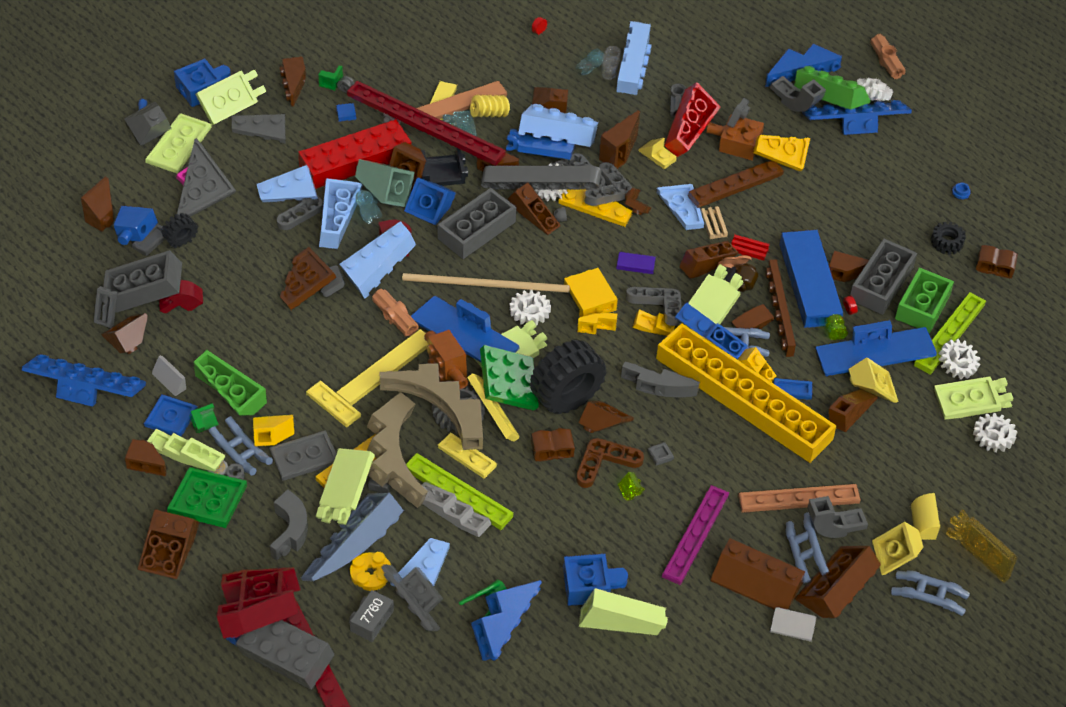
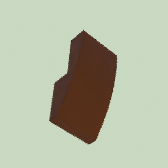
M762 304L740 315L732 321V324L735 328L762 329L775 318L765 305Z

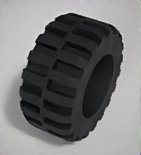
M567 341L561 346H556L554 350L548 352L538 362V366L534 368L533 375L530 378V388L549 412L556 414L569 413L570 410L574 411L580 405L583 406L587 403L588 399L594 396L596 391H599L601 383H604L606 364L585 341Z

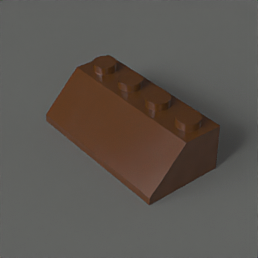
M730 538L720 555L711 582L774 610L776 607L789 610L803 584L805 571Z
M841 546L826 563L829 573L822 575L819 571L798 594L795 600L822 618H836L842 613L841 611L845 606L852 602L857 592L864 588V584L869 578L875 575L881 563L870 546Z

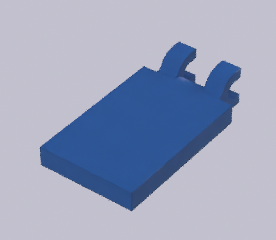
M511 129L510 134L507 136L509 144H507L506 150H518V152L571 160L575 144L567 143L566 140L554 141L551 138H537L527 134L522 136L515 129Z

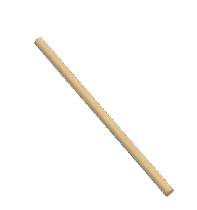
M403 273L402 276L403 281L569 293L570 285L408 273Z

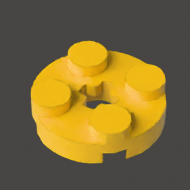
M368 552L357 556L352 560L350 566L352 582L367 591L383 588L388 580L385 578V572L381 567L384 564L391 565L389 560L385 558L382 552ZM369 568L375 569L373 575H370L369 572L365 571H367Z

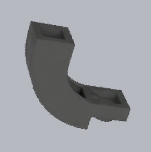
M784 76L773 82L770 86V89L782 98L781 103L796 112L808 110L820 102L826 92V89L814 79L802 86L801 90Z
M286 490L274 501L275 513L289 524L287 530L270 545L271 557L275 560H278L281 556H286L291 548L298 552L303 546L308 533L305 506L290 490Z
M829 496L809 499L808 513L815 530L820 535L829 538H840L847 536L848 532L867 529L868 523L861 508L835 512Z

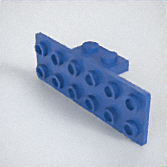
M892 100L891 103L876 101L874 104H866L851 110L842 106L834 107V105H824L822 108L812 106L802 113L809 120L842 118V133L847 135L877 133L878 115L912 113V109L900 100Z
M434 296L411 315L419 326L428 331H434L438 334L450 330L464 352L481 362L480 348L483 345L514 353L520 349L518 344L491 329L490 315L479 310L473 304L467 303L462 299L456 303L457 308Z
M890 320L853 327L852 340L816 347L825 376L847 373L849 368L866 357L879 366H886L935 357L937 355L926 327L892 333Z
M38 355L22 366V371L58 379L56 398L92 407L96 403L97 389L133 397L146 386V381H142L138 377H126L118 372L109 373L101 368H88L84 364H72L64 359L55 360L47 355Z

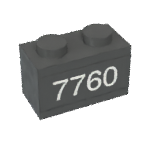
M371 590L368 596L363 597L357 612L354 611L349 619L350 632L373 642L394 612V600Z

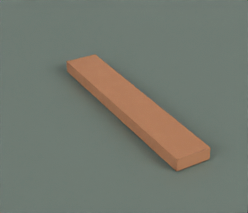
M496 81L418 107L417 109L442 119L470 109L471 99L475 95H504L506 97L507 92L500 82Z
M857 484L742 492L738 495L742 512L808 507L809 499L829 496L832 505L860 503Z

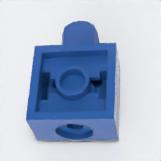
M206 59L174 71L176 87L191 107L200 104L196 93L231 76L228 66L222 65L213 69Z
M605 554L564 557L563 575L568 605L584 604L594 589L611 592V589L625 588L627 585V571L624 568L608 569Z

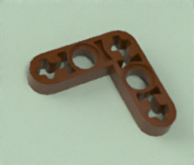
M592 439L587 446L579 467L577 484L582 488L591 487L595 482L602 460L631 468H639L643 464L644 454L639 449L603 439ZM619 451L621 455L616 457L611 455V452ZM634 456L638 457L636 461L632 460ZM592 460L597 464L595 466H588L586 462ZM586 471L589 472V477L587 478V480H583V478L586 475Z

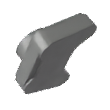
M743 98L739 105L736 106L727 124L728 126L733 128L740 118L744 120L751 109L748 106L749 100Z
M338 266L329 267L337 278L322 288L321 293L324 297H329L345 285Z

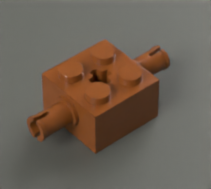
M740 118L735 127L732 128L727 124L721 126L709 122L706 133L721 136L719 152L753 161L756 139L763 134L764 123Z
M450 330L438 334L434 331L427 332L424 335V339L429 344L427 346L430 358L428 363L438 364L439 382L459 381V388H465L468 385L466 353Z

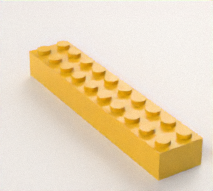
M683 323L658 344L656 357L658 361L677 374L700 382L699 388L807 462L811 463L833 441L836 430L835 424Z

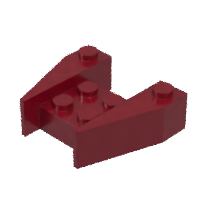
M294 567L241 570L222 574L221 586L227 604L218 606L217 619L223 638H236L242 634L299 613L294 592L300 591L301 588Z

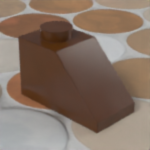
M132 439L125 456L127 469L166 476L165 461L154 445L146 440Z

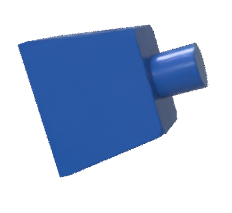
M121 206L114 223L118 242L122 245H127L129 241H143L158 222L151 208Z

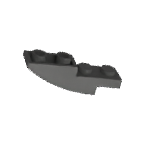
M626 361L622 366L621 378L637 383L636 390L664 397H692L698 394L700 382L692 378H687L666 369L659 374L653 370H648Z

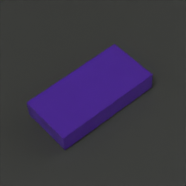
M619 252L617 269L653 274L656 257Z

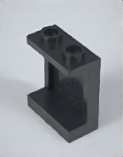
M456 148L455 155L426 157L425 150H421L426 159L421 179L441 186L465 184V177H468V168L464 166L466 164L465 154H461V149Z

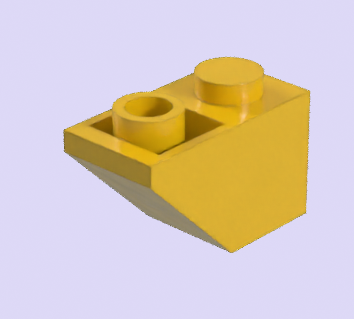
M756 347L745 349L738 358L740 362L770 382L777 376Z
M293 415L254 417L255 446L276 445L294 434Z

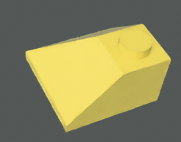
M867 357L849 368L850 381L855 387H859L891 402H898L890 374L887 370Z
M906 522L872 540L876 557L881 563L879 568L882 575H886L916 558L923 548L919 530Z

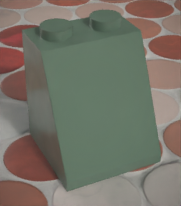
M359 159L355 177L381 203L406 207L415 172Z

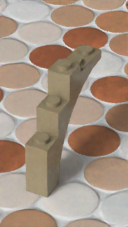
M419 364V370L380 372V390L409 393L429 401L442 410L453 422L461 438L463 450L483 449L480 399L460 400L459 381L439 382L438 364Z
M400 392L374 412L367 425V428L376 434L372 438L367 451H371L375 454L374 457L377 458L372 462L368 476L382 487L388 483L394 490L418 508L423 504L428 491L414 478L407 468L399 446L400 428L411 416L415 403Z

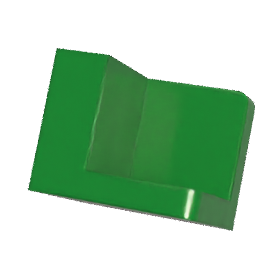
M339 65L335 73L321 70L319 73V86L336 90L338 87L337 83L343 77V66Z
M213 404L190 412L189 417L196 434L218 426L213 412Z

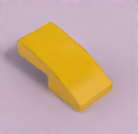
M639 310L636 313L633 328L668 336L674 331L675 326L665 323L664 314L659 313L657 316H653Z
M599 313L580 317L578 319L577 332L596 334L597 329L616 331L617 314Z

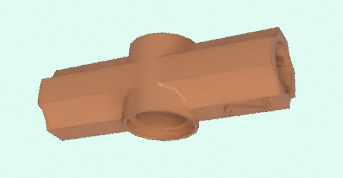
M881 34L875 35L871 39L870 44L880 58V65L885 67L894 79L900 78L905 74V68L896 56V48L889 45L886 38Z
M382 288L376 291L372 296V301L381 309L384 318L390 321L389 324H394L405 336L413 335L418 330V324L408 314L405 305L401 301L397 302Z

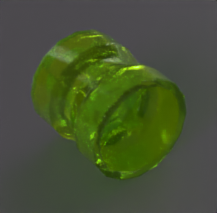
M839 314L831 315L825 320L831 340L843 339L848 334L846 326H844L843 316Z

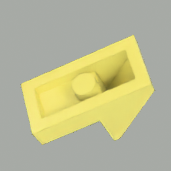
M665 138L651 140L638 150L663 169L674 163L677 158L664 148Z

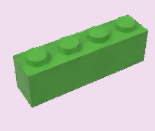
M805 66L796 72L794 86L801 90L802 86L814 79L826 89L825 95L822 98L824 101L850 110L870 103V98L864 86L858 85L855 81H846L841 76L828 75V72L814 70V67Z
M208 350L194 361L195 376L217 390L238 415H254L267 403L266 389Z

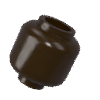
M748 263L737 266L735 273L742 276L741 280L743 281L738 291L752 290L758 279L756 268Z

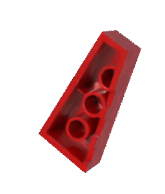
M698 82L684 91L664 145L676 157L689 151L720 109L719 104Z

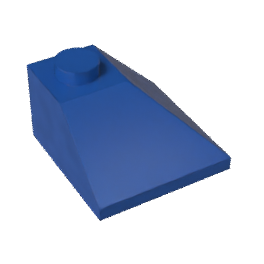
M417 177L404 211L436 225L451 207L456 192Z

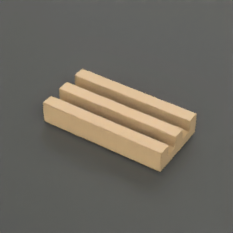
M719 206L715 207L714 210H712V207L706 211L705 208L701 209L709 239L727 237L728 232ZM708 214L710 215L716 234H713L709 219L707 217ZM714 214H716L722 233H720Z

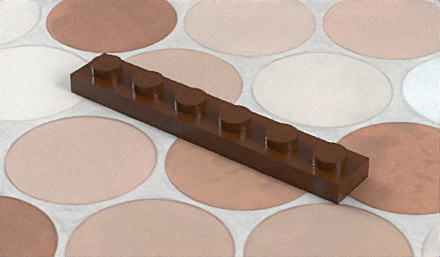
M771 160L689 191L688 197L699 208L782 176L784 170L777 162Z
M769 260L768 268H765V277L770 281L768 282V290L773 295L771 297L772 307L776 308L774 317L775 321L779 322L777 327L778 335L782 336L781 350H785L786 357H794L796 343L777 260Z

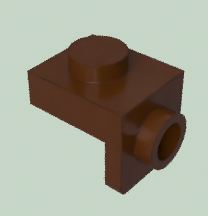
M637 188L629 190L625 196V204L632 207L634 213L642 215V213L648 214L652 207L636 200L640 190Z

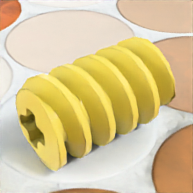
M475 95L470 102L472 117H506L510 110L509 101L504 95Z

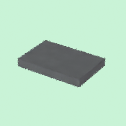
M326 430L269 447L282 481L329 467L334 463L337 455Z

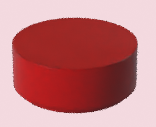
M542 17L536 18L532 24V31L540 35L547 27V20Z
M851 295L844 297L843 305L849 315L857 313L858 308L854 298Z

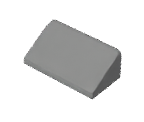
M160 355L152 374L174 396H177L186 390L185 377Z
M776 607L770 632L811 642L817 617Z

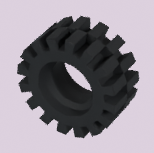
M180 213V216L175 214L174 218L171 216L169 218L170 221H166V225L162 227L161 233L163 237L174 248H177V246L180 248L183 244L186 245L188 241L191 243L193 241L191 238H195V233H198L196 223L186 213L185 215Z
M943 222V224L939 223L934 227L932 233L933 248L936 247L937 251L942 250V254L947 252V255H951V252L956 254L957 251L960 252L961 248H963L966 238L965 231H962L963 228L961 226L958 228L956 223L955 225H952V222H949V224ZM942 236H950L954 240H946Z

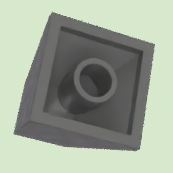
M155 101L124 118L140 145H144L172 129L163 111Z

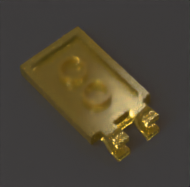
M962 509L958 515L961 519L953 516L950 520V523L958 531H954L950 527L947 529L946 534L953 539H960V543L1005 583L1010 579L1017 556L973 516L969 518Z

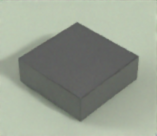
M666 442L647 449L656 466L674 460V455Z

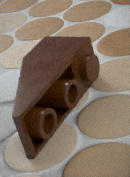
M303 56L282 59V66L279 67L280 75L284 77L282 78L283 88L287 89L285 90L286 100H290L291 107L295 105L306 81Z
M529 183L516 190L508 198L509 202L516 207L518 213L545 234L549 235L561 226Z
M728 241L686 250L679 267L689 278L699 277L718 267V262L722 259L736 256L738 251Z
M863 389L840 396L829 407V421L835 424L837 429L846 432L878 399V396Z

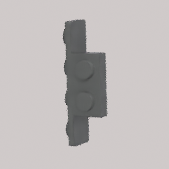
M384 564L381 568L385 572V578L395 585L397 594L408 602L409 610L420 618L422 627L427 631H438L440 627L429 612L443 598L419 567H415L402 578L392 565Z

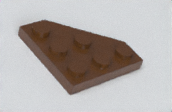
M308 247L293 258L292 271L288 272L285 280L286 287L281 292L280 298L292 310L337 277L315 252Z

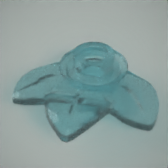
M600 49L592 50L588 57L578 63L575 68L583 69L581 75L591 73L594 68L599 67L603 63V51H600Z
M361 190L357 192L356 202L360 206V214L364 221L371 224L372 219L381 218L382 214L377 205L379 200L370 191Z

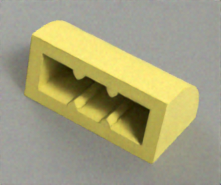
M930 493L916 498L911 504L914 528L919 530L921 539L936 540L940 523L935 493Z

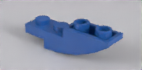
M687 302L675 316L677 321L683 323L737 360L748 347L738 337L719 323L716 324Z

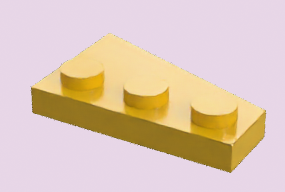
M760 135L756 139L753 153L794 170L802 171L810 138L796 139V137L780 138L779 136Z

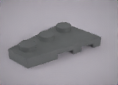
M285 114L232 116V133L252 137L259 136L264 137L266 140L274 139L279 140L281 143H286Z

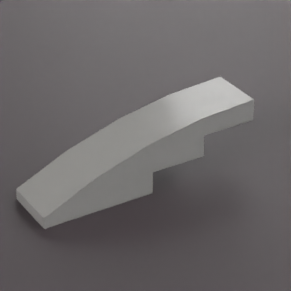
M427 482L422 484L428 491L423 505L460 529L480 537L491 525L490 518L475 513L472 506L458 501L455 494Z

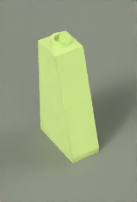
M594 589L581 608L579 627L658 635L667 625V617H665L666 608Z

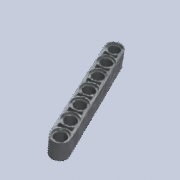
M486 166L483 170L481 186L492 189H519L526 183H529L534 190H595L599 188L602 171L596 166Z

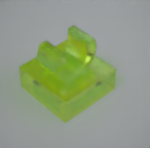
M628 472L618 484L625 500H632L636 495H641L645 490L634 472Z

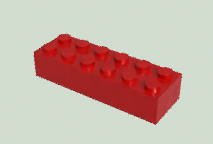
M397 119L299 151V166L307 165L309 167L314 187L317 189L325 186L326 178L343 180L355 176L359 159L385 165L390 164L394 147L404 142L412 145V142Z

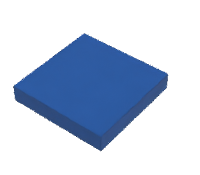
M162 394L144 422V426L154 430L158 429L169 435L175 433L182 437L191 421L189 417L190 412L198 409V407Z

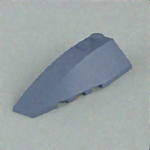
M390 493L367 494L357 505L356 510L350 513L347 524L339 525L342 528L341 531L331 536L332 543L322 548L320 551L322 556L311 563L301 579L303 581H315L355 559L376 540L382 538L387 533L386 530L390 525L399 520V515L404 510Z

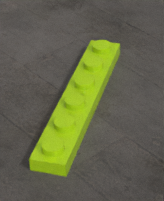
M970 292L932 339L937 355L916 360L914 366L931 375L941 362L939 361L941 357L939 352L944 344L950 340L955 342L956 339L961 337L985 306L986 300Z
M418 453L406 464L414 477L422 482H427L455 494L458 501L472 506L475 513L490 518L491 525L499 530H502L513 518L512 511Z

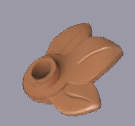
M741 255L736 258L726 257L718 262V266L721 264L730 268L737 267L751 260V257L747 255Z

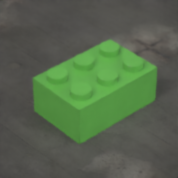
M919 268L899 303L895 319L916 328L926 327L928 333H930L951 295L954 281Z

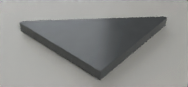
M197 138L194 139L177 212L179 216L180 213H184V215L186 213L191 217L236 192Z

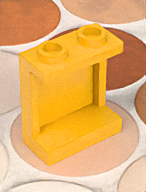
M599 268L564 278V285H570L569 292L580 309V317L616 311L618 299Z

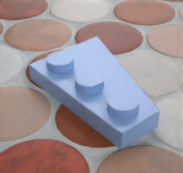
M307 165L256 184L262 202H279L288 199L302 200L303 198L318 199Z
M692 184L657 187L658 195L685 230L704 228L700 208H697L688 197L689 191L694 189Z
M430 538L400 570V576L404 578L415 567H419L434 586L449 550L450 543Z

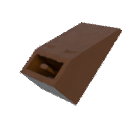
M639 110L630 114L622 122L617 123L613 128L601 135L600 161L611 163L617 169L627 162L638 136Z
M154 510L137 570L178 579L195 540L199 522L192 518Z

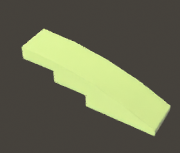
M158 429L147 440L154 445L160 454L200 469L215 472L225 458L224 454L193 438H190L188 441L175 433L170 436Z

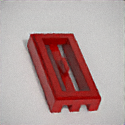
M734 235L731 243L738 251V254L763 261L770 245L739 235Z

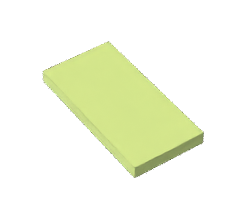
M181 113L172 123V129L163 135L145 159L148 164L177 174L191 156L194 139L197 138L201 143L212 128L210 123Z

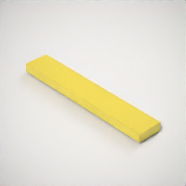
M421 329L336 393L352 406L380 385V372L398 371L425 351L429 345L424 339L426 333Z

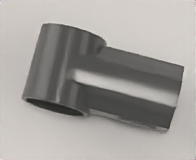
M674 84L671 87L670 116L673 118L676 116L684 91L686 90L683 84Z

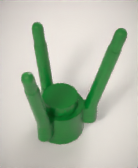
M496 580L486 588L461 600L459 604L467 603L483 594L489 596L495 592L506 590V586L502 581ZM490 610L485 614L484 617L491 615Z

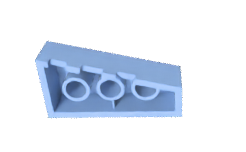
M630 22L626 48L624 49L623 61L618 76L617 92L637 95L638 89H642L643 79L641 77H645L646 68L644 66L648 65L649 56L647 54L650 55L652 47L649 44L650 24Z
M533 104L522 114L518 134L525 135V132L533 133V137L537 138L550 136L551 140L554 141L567 139V143L590 147L595 141L598 122L593 121L589 117L580 118L574 113L565 114L561 113L558 109H546L540 104Z
M326 178L319 247L338 249L360 199L362 183Z
M400 221L340 263V266L365 299L369 296V292L373 287L376 288L381 283L380 280L393 270L392 267L397 262H400L414 248L416 243L411 233Z

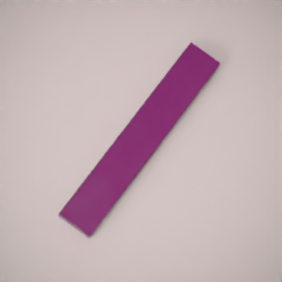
M712 485L710 486L665 568L662 578L679 585L682 584L724 506L729 492Z

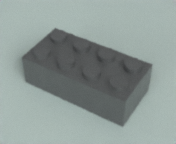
M490 188L439 223L438 240L464 259L516 222V207Z
M883 239L853 284L850 295L857 304L883 315L913 270L917 253L887 239Z
M169 250L106 270L104 290L110 289L111 292H118L115 313L178 294L180 291L182 262Z
M283 620L242 634L236 642L237 647L244 656L312 690L335 655L329 643Z

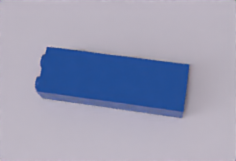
M818 230L782 233L779 245L804 328L840 325L843 310Z

